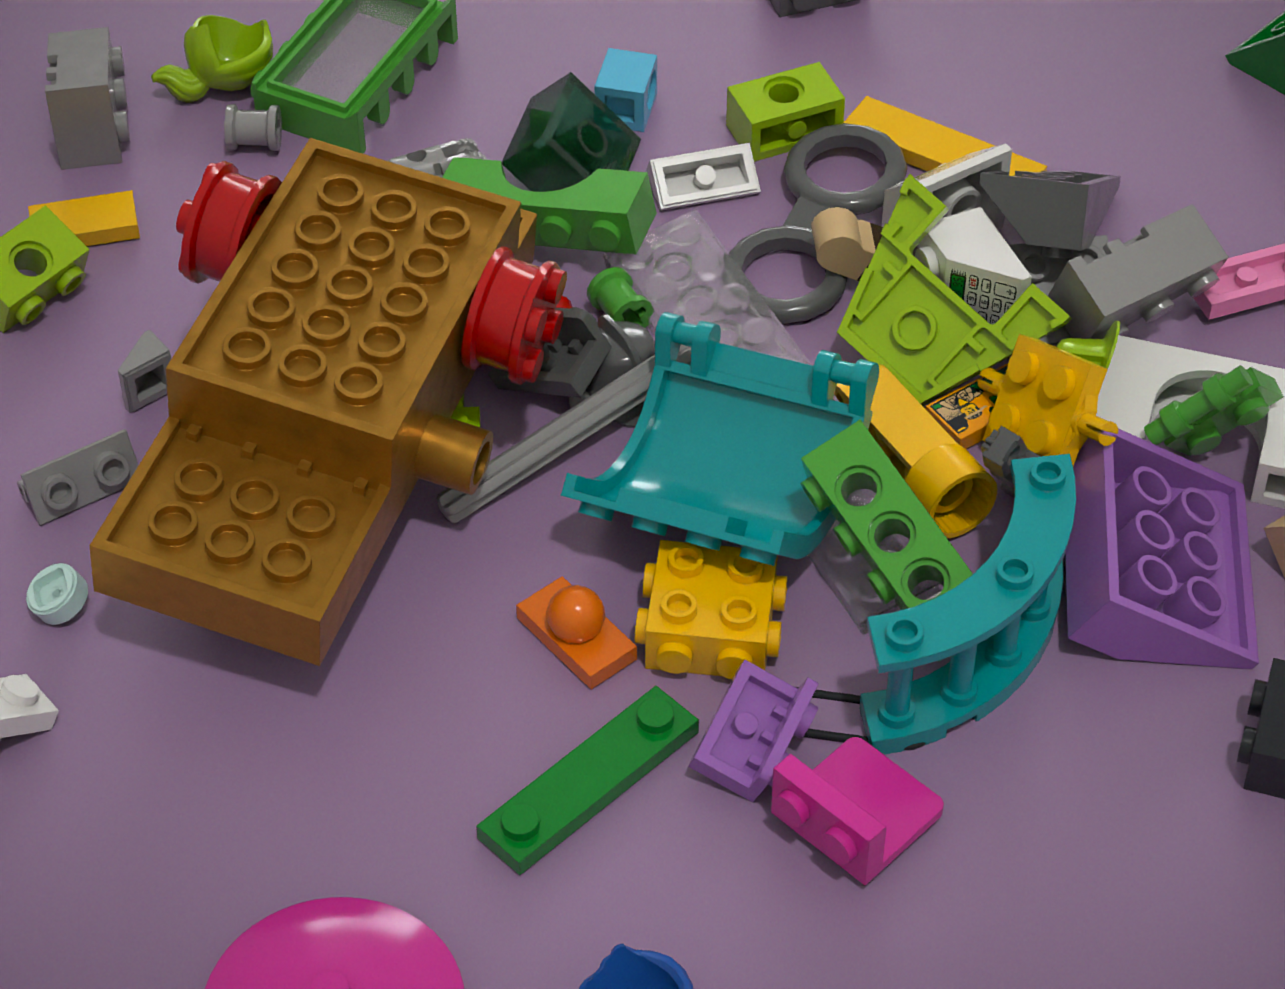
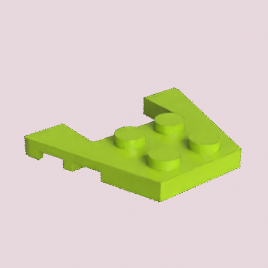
M909 174L899 191L900 197L888 224L885 223L882 229L880 242L868 268H865L837 333L865 359L884 365L916 400L924 406L977 376L983 369L991 368L1012 356L1019 334L1040 340L1065 326L1072 318L1033 283L995 324H989L913 255L914 248L949 211V208Z

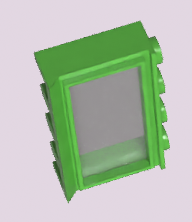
M324 0L314 12L306 17L304 24L291 39L281 45L278 53L263 70L258 71L254 76L251 84V96L254 98L255 110H268L271 105H279L282 116V130L363 154L366 151L363 123L365 116L367 115L368 120L380 124L386 123L390 114L388 89L391 85L394 91L407 95L413 89L415 82L413 59L416 57V60L419 62L433 65L438 57V40L453 45L458 40L456 0H446L444 2L438 0Z

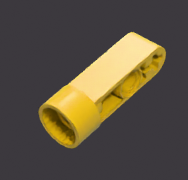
M878 364L879 378L870 408L873 414L868 431L947 538H954L969 532L979 525L993 508L998 492L996 481L963 446L959 445L884 365ZM837 383L833 400L849 404L850 386Z

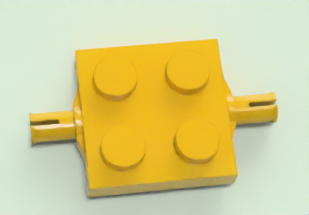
M1019 334L1005 375L993 368H985L979 374L993 381L989 382L978 379L979 388L997 396L982 440L985 441L994 429L998 431L1003 426L1020 436L1027 448L1041 457L1070 454L1072 465L1074 466L1078 452L1088 438L1104 446H1108L1116 440V437L1101 431L1118 434L1116 423L1096 416L1098 395L1108 369L1036 338Z

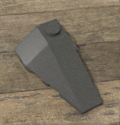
M987 171L980 173L979 184L1027 245L1042 246L1041 256L1073 259L1074 250L1082 251L1091 246L1118 191L1121 176L1078 171H1015V176H1010L1009 172Z

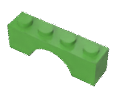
M453 157L442 177L520 201L521 209L537 214L535 246L636 255L657 214L648 172L598 168L586 179L570 187L549 192H533L517 188L506 180L501 161Z

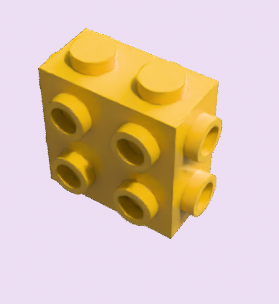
M660 540L657 563L646 562L644 571L643 598H651L649 609L638 608L636 618L635 643L645 644V669L663 670L673 674L694 673L723 676L733 679L738 667L745 659L766 670L767 657H779L782 622L772 621L773 611L785 610L788 576L777 575L778 555L775 565L772 566L739 557L742 549L740 547L721 546L718 551L688 542Z

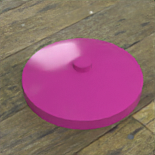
M330 897L314 899L286 907L252 925L227 948L218 960L209 976L205 989H464V984L458 965L446 944L432 929L413 915L397 907L374 900L353 897Z

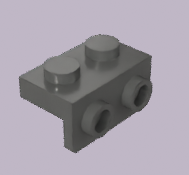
M577 307L570 309L555 308L564 313L562 326L554 344L545 342L543 362L534 383L525 381L521 385L515 384L508 378V372L497 368H492L488 376L498 389L581 398L612 346L599 329L595 317L589 312Z

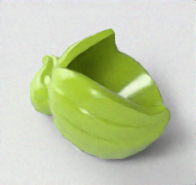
M205 15L197 18L193 26L184 35V51L189 68L183 69L179 66L168 64L156 70L151 75L153 83L157 82L165 85L176 99L186 103L197 102L205 96L209 88L235 91L250 86L256 73L263 70L273 57V42L267 20L262 19L250 26L237 20L217 15Z

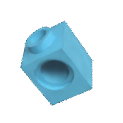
M608 48L594 86L595 125L640 132L645 131L657 96V55Z

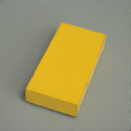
M132 190L28 206L30 217L46 205L86 246L140 238Z

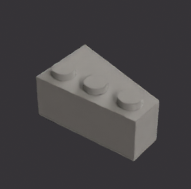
M109 27L48 33L47 59L50 67L46 68L47 81H51V85H45V95L61 170L122 163L121 142L130 141L127 112L119 111V109L128 108L124 78L116 79V77L125 76L122 47H112Z
M1193 204L1143 226L1140 229L1141 234L1125 243H1122L1119 238L1106 243L1102 247L1105 254L1086 264L1081 255L1067 262L1048 297L1072 318L1064 326L1072 338L1102 339L1115 320L1120 321L1119 335L1126 336L1130 331L1127 326L1142 317L1147 323L1153 322L1175 306L1172 301L1186 292L1194 298L1213 287L1220 280L1216 274L1229 257Z

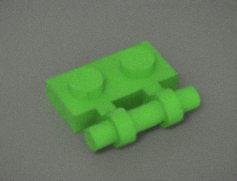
M1239 365L1225 375L1216 373L1202 383V390L1182 403L1174 400L1160 409V417L1144 426V431L1148 439L1155 445L1164 442L1165 446L1186 455H1200L1217 447L1222 441L1221 436L1237 426L1249 425L1262 419L1269 412V406L1284 396L1275 378L1253 367L1245 369Z

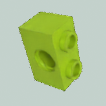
M820 61L727 87L726 126L738 144L750 143L754 162L787 153L804 135L823 126L842 124L844 122L845 97Z
M46 205L0 237V331L3 334L19 322L22 325L32 322L44 310L47 301L58 293L62 296L70 294L86 277L84 269L90 249ZM18 270H31L38 276H26Z

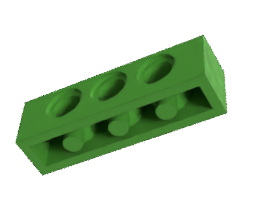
M858 420L801 458L807 479L800 483L804 492L819 512L827 507L839 522V525L833 528L835 535L852 558L860 553L872 569L871 572L866 574V577L885 605L894 600L901 610L915 607L932 600H922L912 594L914 588L919 583L933 580L943 585V590L935 597L937 598L973 575L861 420ZM859 489H869L876 493L874 499L864 506H853L846 502L849 495ZM893 534H900L909 539L907 546L898 552L889 553L879 548L882 540Z

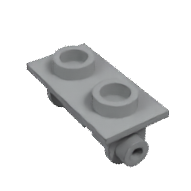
M121 430L20 474L22 480L17 482L18 489L24 501H30L39 525H43L126 487L138 467L127 430Z

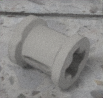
M228 104L225 109L224 136L227 150H236L239 145L268 146L270 151H279L282 140L280 106L271 105L268 110H239L236 104Z

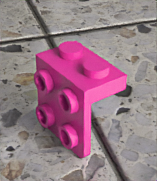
M859 737L847 739L813 770L791 753L773 768L771 813L865 886L943 814L944 802L940 796Z

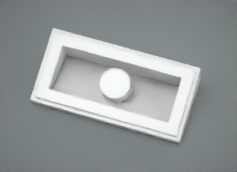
M750 143L653 159L649 161L646 169L651 189L660 211L760 194L761 192Z

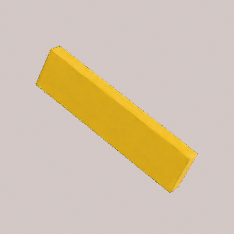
M866 96L843 122L869 126L887 134L902 149L907 164L927 172L941 164L951 162L969 153L995 146L869 96ZM1012 152L1009 175L1015 176V171H1047V166Z

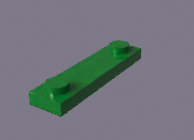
M655 685L477 824V839L517 874L521 875L698 734L699 719Z

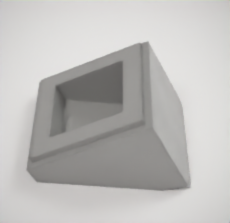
M147 330L141 335L118 369L125 409L129 413L167 394L166 367L171 360L170 350L151 330Z

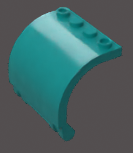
M664 312L656 326L655 366L640 417L627 445L612 466L600 476L585 478L567 473L561 496L581 501L579 513L612 521L615 511L634 515L631 527L665 536L668 525L688 530L685 542L719 551L722 540L740 544L742 549L739 557L772 566L775 565L777 555L793 559H801L809 555L827 535L836 518L828 507L819 512L804 492L800 483L807 479L801 458L858 420H861L865 427L869 429L873 414L870 408L879 378L878 363L859 359L856 364L842 361L841 355L838 353L821 350L815 359L814 366L722 344L720 343L721 328L718 324L701 320L695 325L686 323L682 315ZM681 345L691 347V365L676 361ZM837 383L850 386L849 404L833 400Z

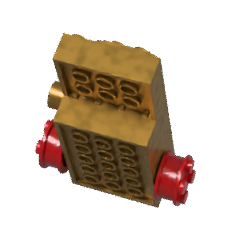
M313 138L308 140L283 182L273 175H266L259 180L240 175L238 168L233 163L227 161L216 164L210 163L205 169L201 184L193 201L185 200L177 216L176 230L178 233L183 234L178 269L190 282L199 284L209 278L219 281V284L166 367L169 417L89 545L94 591L320 666L418 479L420 478L469 495H473L478 488L490 460L493 432L451 418L476 369L484 364L508 372V378L512 383L519 385L525 381L534 383L542 366L545 342L554 344L559 335L564 313L555 308L565 289L567 271L561 270L556 262L550 260L543 263L541 267L532 264L534 260L537 214L521 209L520 201Z

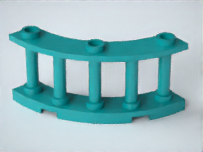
M1070 454L1011 460L1010 470L1014 484V507L1008 528L1003 538H1000L998 547L972 576L939 597L915 607L867 617V628L878 674L888 672L887 689L861 693L859 709L865 735L868 737V743L882 754L906 751L904 748L916 743L925 742V745L945 738L948 729L960 725L970 718H973L976 722L1004 703L1026 681L1040 662L1051 640L1060 607L1063 585L1062 559L1070 540L1074 522L1076 486ZM951 656L950 662L912 681L914 667Z

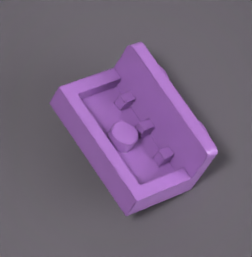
M744 659L725 692L688 767L753 803L767 785L772 787L773 768L789 755L785 751L792 737L795 736L802 739L818 711V707L810 703V700L819 683L807 677L797 689Z

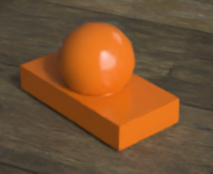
M561 576L516 605L517 619L590 689H593L637 660V646L606 617L605 607L600 597L586 586L571 585Z

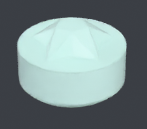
M64 563L50 565L40 571L30 583L26 595L27 606L43 622L51 625L62 624L73 618L82 609L88 596V584L70 565Z

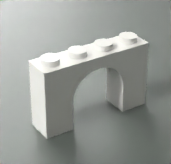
M1118 335L1113 357L1098 395L1096 416L1116 423L1119 429L1146 441L1147 435L1144 431V426L1160 417V409L1174 400L1182 403L1203 389L1202 383L1216 373L1225 375L1241 365L1245 369L1253 367L1275 378L1284 397L1269 406V412L1262 419L1244 426L1251 432L1259 448V462L1250 502L1285 509V369Z

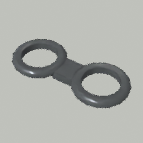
M843 123L823 126L804 135L789 150L784 166L788 188L798 200L783 226L761 229L742 238L726 256L721 277L725 293L740 311L760 321L780 324L808 321L828 311L843 295L848 277L825 269V278L814 291L802 297L784 300L769 298L754 291L744 279L746 268L756 258L771 251L784 249L802 251L817 259L811 228L814 217L828 208H846L853 212L854 215L870 213L882 207L884 190L905 180L908 168L902 149L887 134L864 125ZM846 146L861 148L874 154L884 164L885 172L874 185L861 191L843 193L829 191L816 185L807 176L806 168L816 155L828 149Z

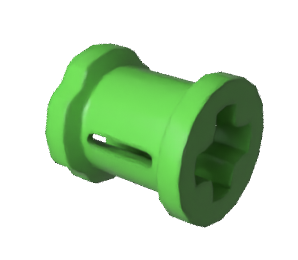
M612 267L603 270L591 280L587 288V298L592 306L598 310H603L614 321H629L640 324L644 328L650 324L651 316L654 312L653 306L646 297L636 294L633 290V280L623 268Z

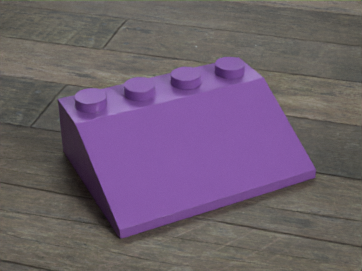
M1119 428L1118 434L1101 430L1116 437V440L1108 446L1088 438L1079 450L1073 466L1076 506L1072 533L1065 552L1068 639L1121 660L1253 669L1259 664L1244 484Z

